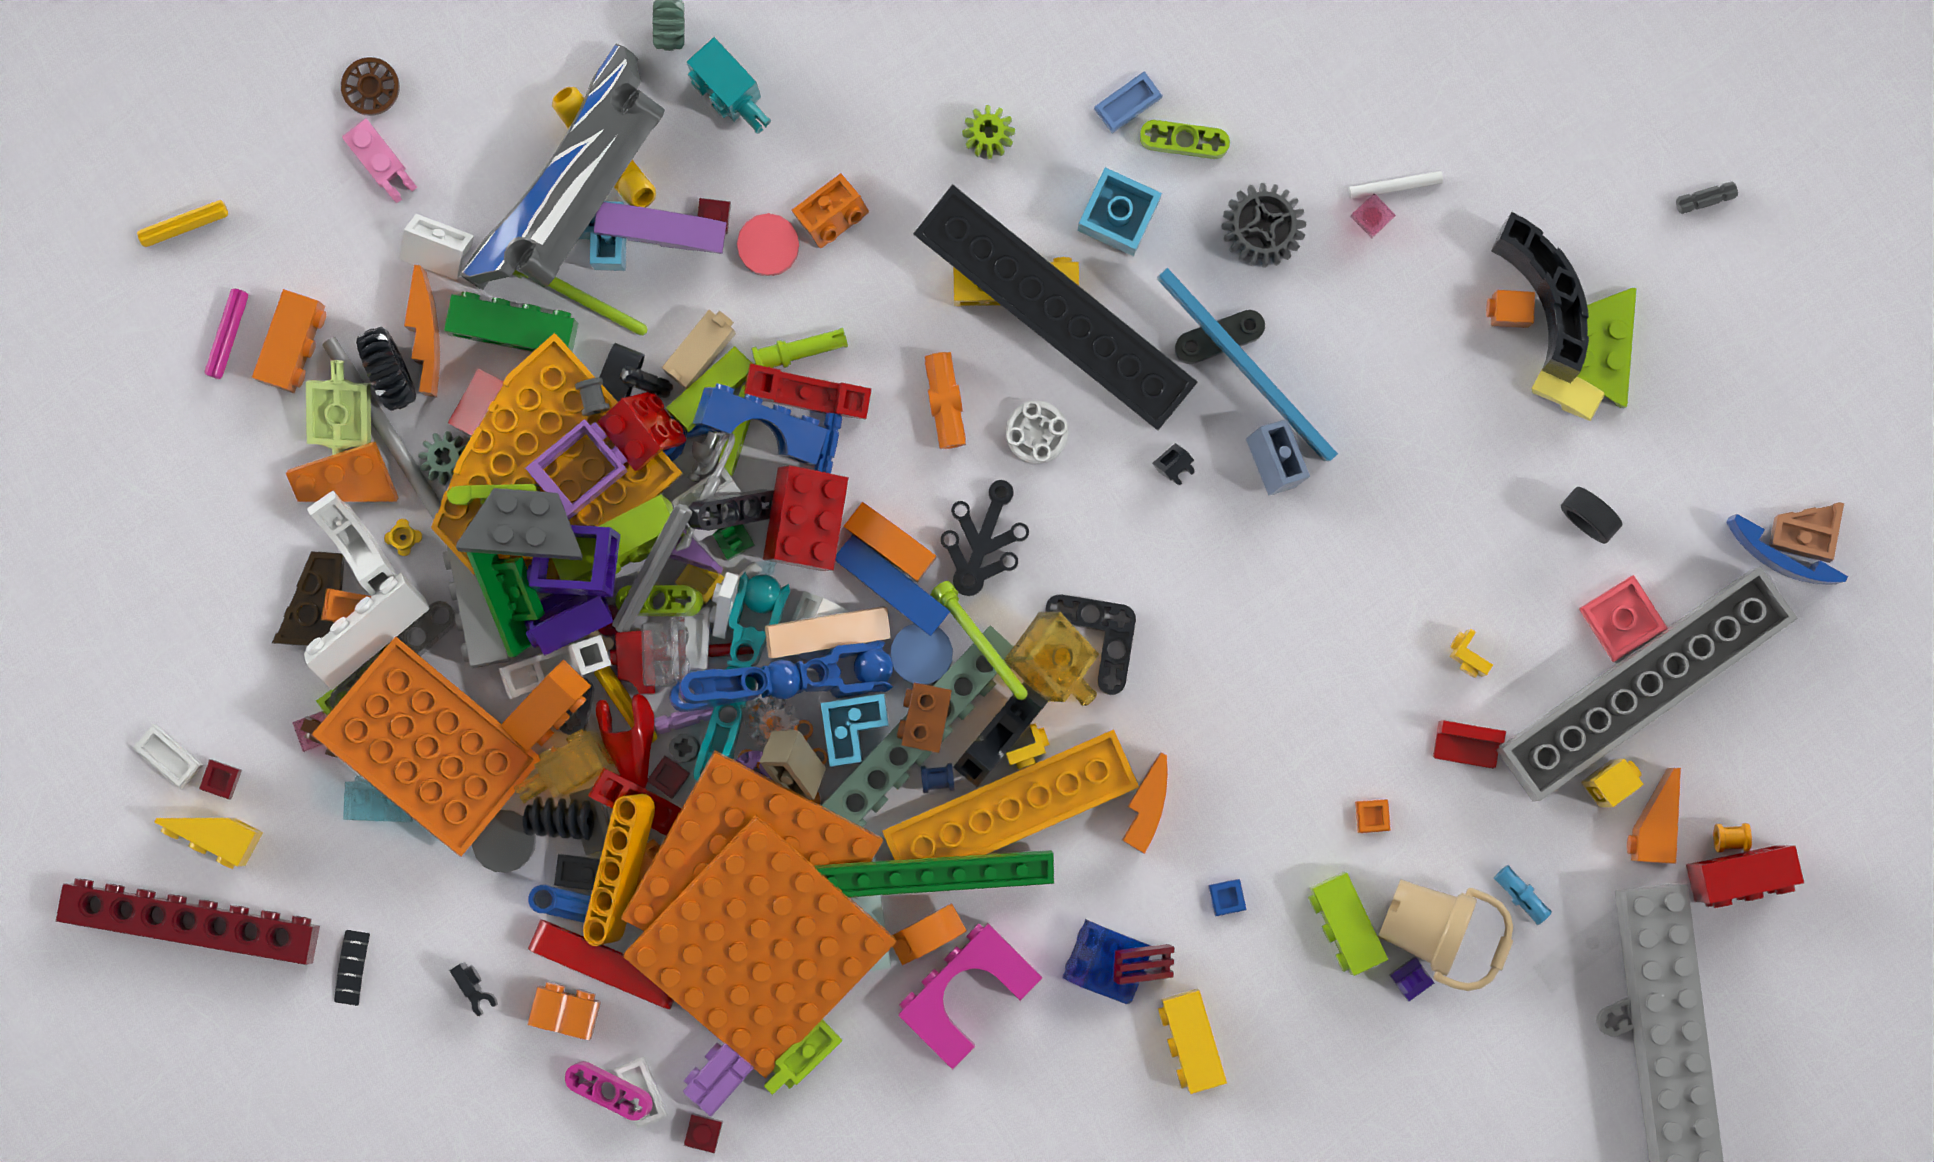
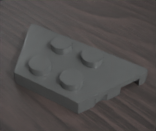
M494 488L456 546L457 550L461 552L582 560L583 557L558 493Z

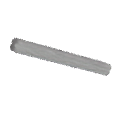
M676 504L613 620V626L616 628V631L620 633L630 631L692 516L689 506L685 504Z

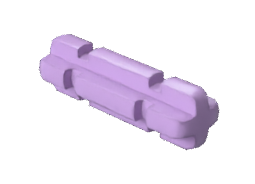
M714 707L688 712L677 711L671 713L669 717L667 715L654 719L658 734L671 732L673 728L678 730L698 724L700 720L708 721L711 718Z

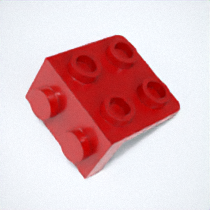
M649 392L622 398L597 421L613 444L628 460L627 462L634 471L641 470L661 451L682 445L686 441L681 425L669 416L664 409L662 400L657 395Z

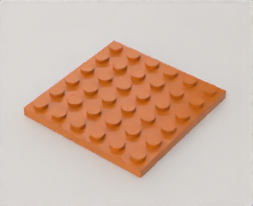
M714 750L621 918L623 921L645 931L755 815L813 866L871 862L883 839L873 832Z
M755 815L624 952V958L766 1078L774 1070L775 1061L793 1044L801 1042L897 941L874 918L850 897L842 893L840 888L834 886L825 875L817 871L815 866Z

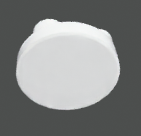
M1028 401L1013 411L1006 425V441L1011 452L1020 460L1030 464H1043L1055 459L1063 451L1068 438V424L1063 414L1055 406L1043 401Z

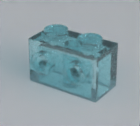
M355 776V782H345L343 820L413 822V818L363 777Z

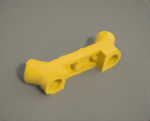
M576 87L562 89L552 100L553 109L568 130L584 100L583 95ZM632 159L614 188L628 205L646 208L655 200L656 188Z

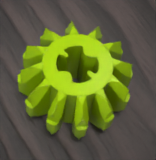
M986 105L985 114L982 115L976 108L973 110L975 119L968 117L965 119V124L969 128L962 130V136L970 138L966 142L967 149L977 146L975 156L979 157L983 150L987 151V159H992L993 150H996L998 155L1003 156L1005 151L1002 145L1006 147L1013 145V141L1009 136L1015 135V128L1008 126L1012 122L1011 116L1001 118L1002 108L999 107L995 114H991L990 105ZM985 127H991L993 137L986 138L984 133Z

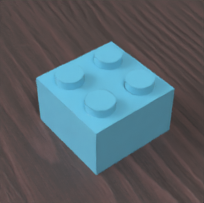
M1105 167L1079 221L1077 231L1134 257L1160 202L1162 193Z

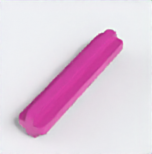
M232 288L204 371L209 377L215 379L223 377L248 299V293L243 290Z

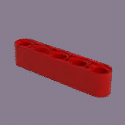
M540 919L528 950L650 1003L671 1009L674 1000L624 958V953L605 945L592 946L587 943L584 936Z

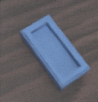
M1144 71L1094 106V110L1113 134L1162 99L1163 95Z

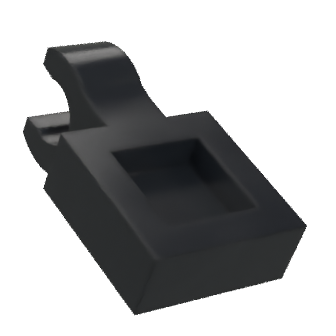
M466 962L449 970L464 996L468 997L472 1010L477 1016L484 1014L480 1008L482 999L488 1000L492 1007L498 1005V1001L493 994L481 991L482 988L479 982L482 980L473 965L468 967Z

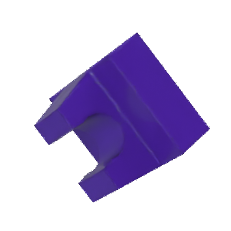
M1413 957L1389 974L1409 1002L1435 984L1416 957Z

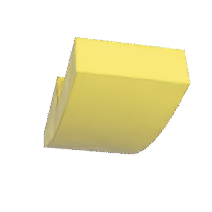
M1542 370L1531 388L1533 394L1561 405L1562 410L1588 421L1592 420L1605 396L1603 391L1579 377H1576L1570 384Z

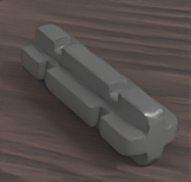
M1731 181L1722 184L1720 187L1714 186L1694 192L1692 196L1690 194L1679 196L1676 199V206L1679 213L1684 214L1691 212L1694 208L1698 210L1718 204L1722 200L1729 201L1735 199L1738 196V189L1736 184Z

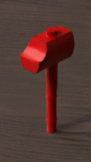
M651 630L615 633L616 649L610 650L611 665H617L618 679L633 684L639 694L655 695L654 662L675 661L676 645L653 647ZM732 643L709 645L708 657L731 656ZM749 646L741 647L737 652L739 657L740 655L754 654V650Z

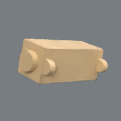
M708 310L663 365L662 369L685 389L690 387L705 373L736 333L731 327L734 322L721 311L714 314L711 310Z

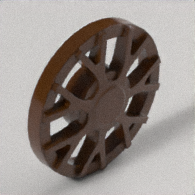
M365 57L356 60L348 66L341 79V93L345 102L351 109L362 115L373 116L384 113L396 102L400 91L399 78L395 70L384 60L375 57ZM368 64L370 73L362 75L359 66ZM379 65L387 69L381 78L375 75ZM350 75L358 78L357 86L347 84ZM394 81L393 89H383V82ZM359 91L362 97L352 103L348 96ZM382 93L390 98L384 105L377 100ZM366 99L373 100V109H364Z

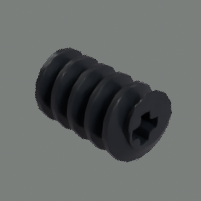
M536 796L533 805L528 804L524 810L523 829L528 836L536 834L537 836L544 837L548 834L552 838L560 835L564 839L572 836L573 839L581 840L583 837L586 840H590L593 833L594 814L589 800H584L581 809H579L577 799H572L569 808H567V802L564 798H560L557 807H555L554 798L548 797L545 806H543L542 797Z

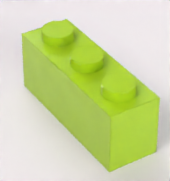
M1342 872L1309 888L1312 895L1308 896V900L1315 914L1321 912L1326 924L1321 927L1329 943L1334 941L1340 952L1335 956L1343 972L1348 970L1350 975L1355 976L1389 960L1347 872Z

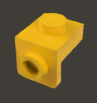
M687 564L674 583L676 585H687L698 590L702 594L703 604L705 605L709 599L712 600L716 584H721L725 577L721 574L718 575L717 573Z
M1468 629L1465 633L1460 631L1452 641L1450 648L1454 650L1450 657L1462 664L1459 669L1473 678H1476L1477 675L1481 677L1487 676L1493 664L1467 648L1476 634V631Z
M1036 723L1029 725L1035 743L1006 753L1010 766L1016 764L1018 769L1036 763L1034 757L1046 753L1044 747L1050 744L1044 727L1038 729Z

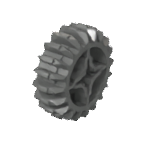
M1266 183L1260 184L1259 192H1256L1253 185H1249L1247 188L1248 196L1243 191H1238L1236 196L1239 202L1230 199L1228 206L1232 210H1225L1223 213V217L1230 221L1222 223L1221 228L1225 231H1231L1223 239L1225 242L1235 241L1229 248V251L1233 253L1240 249L1242 251L1238 257L1240 261H1243L1246 255L1251 256L1250 266L1255 265L1257 258L1261 259L1263 268L1268 266L1269 258L1277 266L1281 262L1279 254L1284 259L1289 260L1292 256L1289 249L1298 251L1300 245L1295 240H1303L1305 237L1302 231L1297 230L1305 228L1307 225L1306 221L1297 220V218L1304 214V209L1294 210L1293 208L1298 204L1299 200L1293 198L1288 202L1286 198L1290 191L1286 189L1282 195L1277 194V184L1273 185L1271 192L1267 191ZM1261 202L1275 205L1283 214L1281 212L1270 213ZM1252 205L1254 220L1247 223L1245 227L1239 228L1241 212ZM1260 219H1264L1265 223L1267 221L1270 223L1267 231H1263V228L1260 230L1257 227ZM1288 222V236L1284 242L1276 246L1274 230ZM1244 237L1259 238L1264 247L1266 246L1267 248L1253 246Z

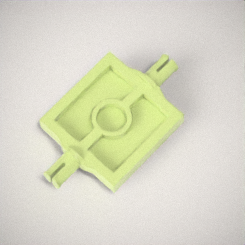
M342 360L330 361L331 379L327 381L309 380L306 382L307 444H318L331 448L332 455L343 452L350 447H359L371 443V384L353 383L345 380L344 361Z

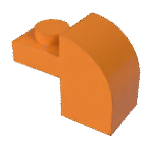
M951 903L894 933L893 936L897 942L892 947L903 966L948 943L967 930Z

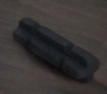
M631 366L623 367L622 372L619 373V379L624 384L631 387L635 386L637 389L663 398L669 397L670 392L673 390V384L669 380L661 377L658 378V376L642 370H636V368Z

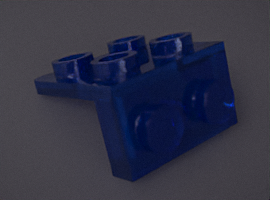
M1085 919L1082 928L1078 932L1072 954L1066 962L1062 978L1084 989L1124 1004H1130L1140 982L1127 984L1114 982L1115 950L1148 947L1150 945ZM1150 956L1123 959V963L1147 961ZM1145 969L1124 971L1122 974L1145 971Z

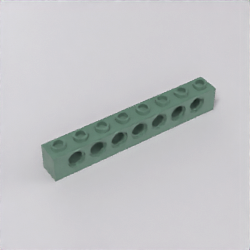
M990 625L983 632V635L1011 669L1018 662L1014 657L1018 650ZM974 643L934 685L935 687L952 690L949 704L951 706V713L946 719L942 742L953 731L950 727L957 717L964 720L975 708L971 702L979 694L985 697L997 684L993 681L994 677L998 674L994 668L987 673H982L976 668V660L983 656V654ZM961 678L970 680L973 685L971 693L966 696H960L954 690L956 681ZM898 723L822 806L864 827L867 822L863 818L872 809L877 813L889 800L885 794L893 786L898 790L909 779L910 775L907 771L912 765L916 763L920 767L932 752L902 746V739L897 738ZM897 747L904 748L908 753L907 761L900 766L894 765L890 761V753ZM875 770L882 771L886 776V783L880 789H874L868 783L870 773ZM854 793L860 794L864 799V807L859 812H852L847 807V799Z

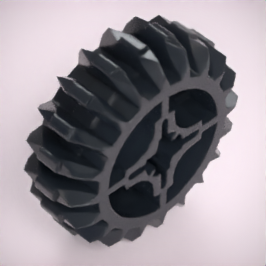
M380 326L375 329H369L364 334L359 335L356 344L363 363L362 365L376 395H378L384 407L394 411L396 409H403L410 403L415 402L416 392L413 381L402 355L389 332Z

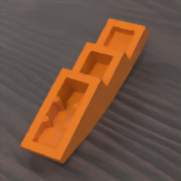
M414 265L404 326L409 331L416 332L411 359L418 364H423L419 392L424 396L437 397L440 372V336L435 301L427 272L420 265Z

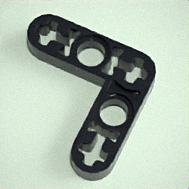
M1062 594L1052 596L1047 601L1045 613L1052 622L1105 631L1097 685L1104 694L1116 695L1124 689L1127 680L1136 623V615L1133 609L1124 604ZM1058 600L1064 601L1063 605L1066 608H1073V602L1080 603L1076 611L1077 621L1070 620L1071 613H1063L1061 618L1055 617V611L1050 610V606L1056 605ZM1087 605H1093L1099 610V619L1094 623L1085 622L1081 616L1082 609ZM1104 607L1111 608L1109 615H1118L1120 610L1126 611L1125 616L1130 618V623H1125L1123 628L1117 627V621L1107 620L1108 626L1101 625L1105 616ZM1113 641H1119L1125 646V655L1120 659H1114L1108 654V645ZM1105 661L1112 664H1124L1123 670L1116 668L1115 677L1120 680V685H1115L1113 690L1107 689L1108 684L1103 682V677H1108L1111 667H1104Z

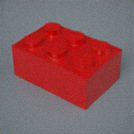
M791 465L778 467L763 560L818 571H834L849 477Z
M1774 845L1749 852L1686 864L1694 902L1705 903L1706 907L1720 908L1733 905L1732 899L1734 898L1745 901L1764 898L1763 892L1766 891L1767 894L1776 893V895L1796 891L1794 885L1804 884L1796 845Z

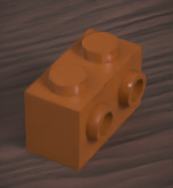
M915 682L913 689H906L903 707L909 708L907 720L900 719L897 738L902 739V746L940 753L952 690Z

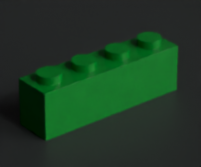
M462 291L461 296L451 295L444 331L449 336L533 352L555 333L573 352L579 323L574 318H571L572 314L562 310H553L552 314L540 312L541 307L525 303L522 305V308L510 306V301L495 297L492 298L491 302L479 300L480 295Z

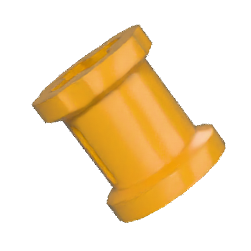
M1743 823L1741 826L1723 827L1722 824H1715L1713 842L1716 852H1723L1724 849H1742L1744 852H1749L1752 847L1750 825Z

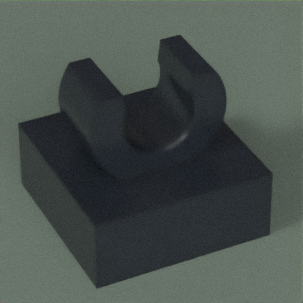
M1176 443L1152 463L1159 473L1177 485L1182 484L1178 475L1184 469L1191 475L1195 473L1193 466L1190 465L1195 460L1188 451Z

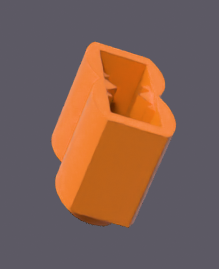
M546 982L545 987H537L527 1025L580 1039H592L601 1001L595 1000L596 994L584 990H577L576 995L564 992L565 986L552 982Z

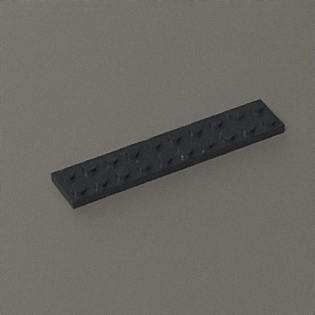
M954 184L949 187L914 231V236L1156 430L1162 427L1198 383L1196 379Z

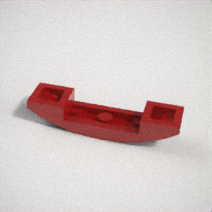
M750 363L744 395L749 394L764 401L825 414L835 413L843 417L865 420L867 419L872 388L843 382H829L781 372L780 369Z
M603 768L588 796L613 809L616 800L620 797L637 794L648 795L655 805L651 828L667 836L682 808L644 787Z

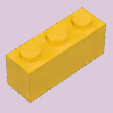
M1194 989L1161 999L1163 1007L1158 1008L1163 1027L1169 1025L1172 1038L1167 1039L1172 1058L1176 1056L1179 1058L1181 1069H1177L1176 1073L1181 1088L1187 1087L1188 1092L1193 1094L1227 1084L1200 990Z

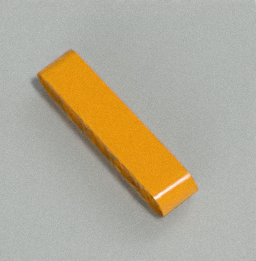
M646 794L620 797L613 806L583 926L584 938L592 946L617 942L624 935L627 922L623 921L621 916L635 893L655 813L654 802Z

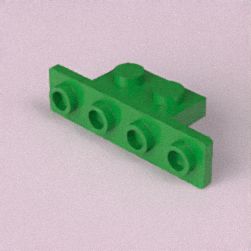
M466 552L509 657H516L532 645L527 637L526 631L528 630L524 621L538 620L545 614L536 590L529 586L527 579L528 569L523 557L499 559L497 554Z

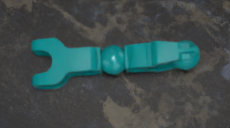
M744 572L740 576L738 593L728 621L731 630L734 632L730 650L732 661H727L728 667L724 670L755 667L758 665L763 649L766 646L765 631H757L755 627L745 628L739 625L744 604L756 613L765 614L773 611L769 625L779 624L782 619L785 603L790 594L789 584L781 587L774 577L767 574H759L749 578L746 572ZM744 646H749L754 650L753 658L747 662L737 659L738 650ZM746 677V686L750 690L756 691L757 681L752 677ZM747 701L714 707L694 769V779L696 782L714 750L731 759L734 758L743 721L742 708L746 709ZM726 707H732L737 712L735 720L730 723H724L720 720V712Z

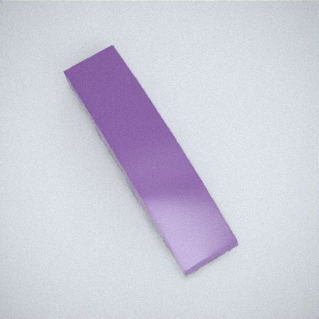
M603 202L596 213L594 233L595 235L627 238L628 241L659 244L661 247L723 254L727 223L664 210Z

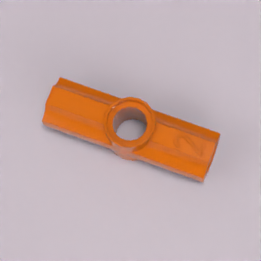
M951 352L925 356V367L930 387L928 395L932 417H935L939 448L952 449L965 446L966 436L961 412H963L959 384L956 385Z

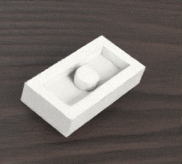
M727 572L723 584H716L712 602L717 604L714 603L709 622L714 623L712 636L723 639L726 637L729 628L728 621L736 597L739 575Z

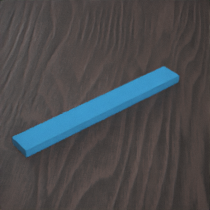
M1169 268L1163 270L1157 276V280L1282 417L1288 420L1293 429L1323 461H1331L1338 455L1331 445Z

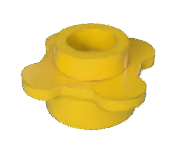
M399 519L390 532L385 534L384 540L388 545L394 546L398 550L399 555L408 556L414 544L421 542L422 533L410 527L408 520ZM401 535H406V539L401 540Z

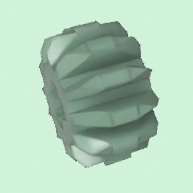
M655 0L652 12L653 45L656 49H664V51L682 49L685 42L684 2L682 0Z
M449 431L445 432L443 441L439 434L434 433L432 435L435 442L433 445L428 441L423 442V446L429 449L428 453L420 452L418 454L419 458L428 460L421 464L420 469L422 471L430 470L427 478L431 481H434L439 476V483L441 485H446L448 476L452 479L455 465L466 445L461 446L464 441L463 437L458 435L453 439L452 433ZM443 452L451 458L449 464L443 462L440 458Z

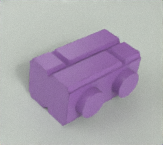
M716 1043L705 1055L708 1063L702 1070L695 1067L684 1079V1082L688 1085L683 1090L684 1094L711 1117L754 1068L727 1044L721 1046Z

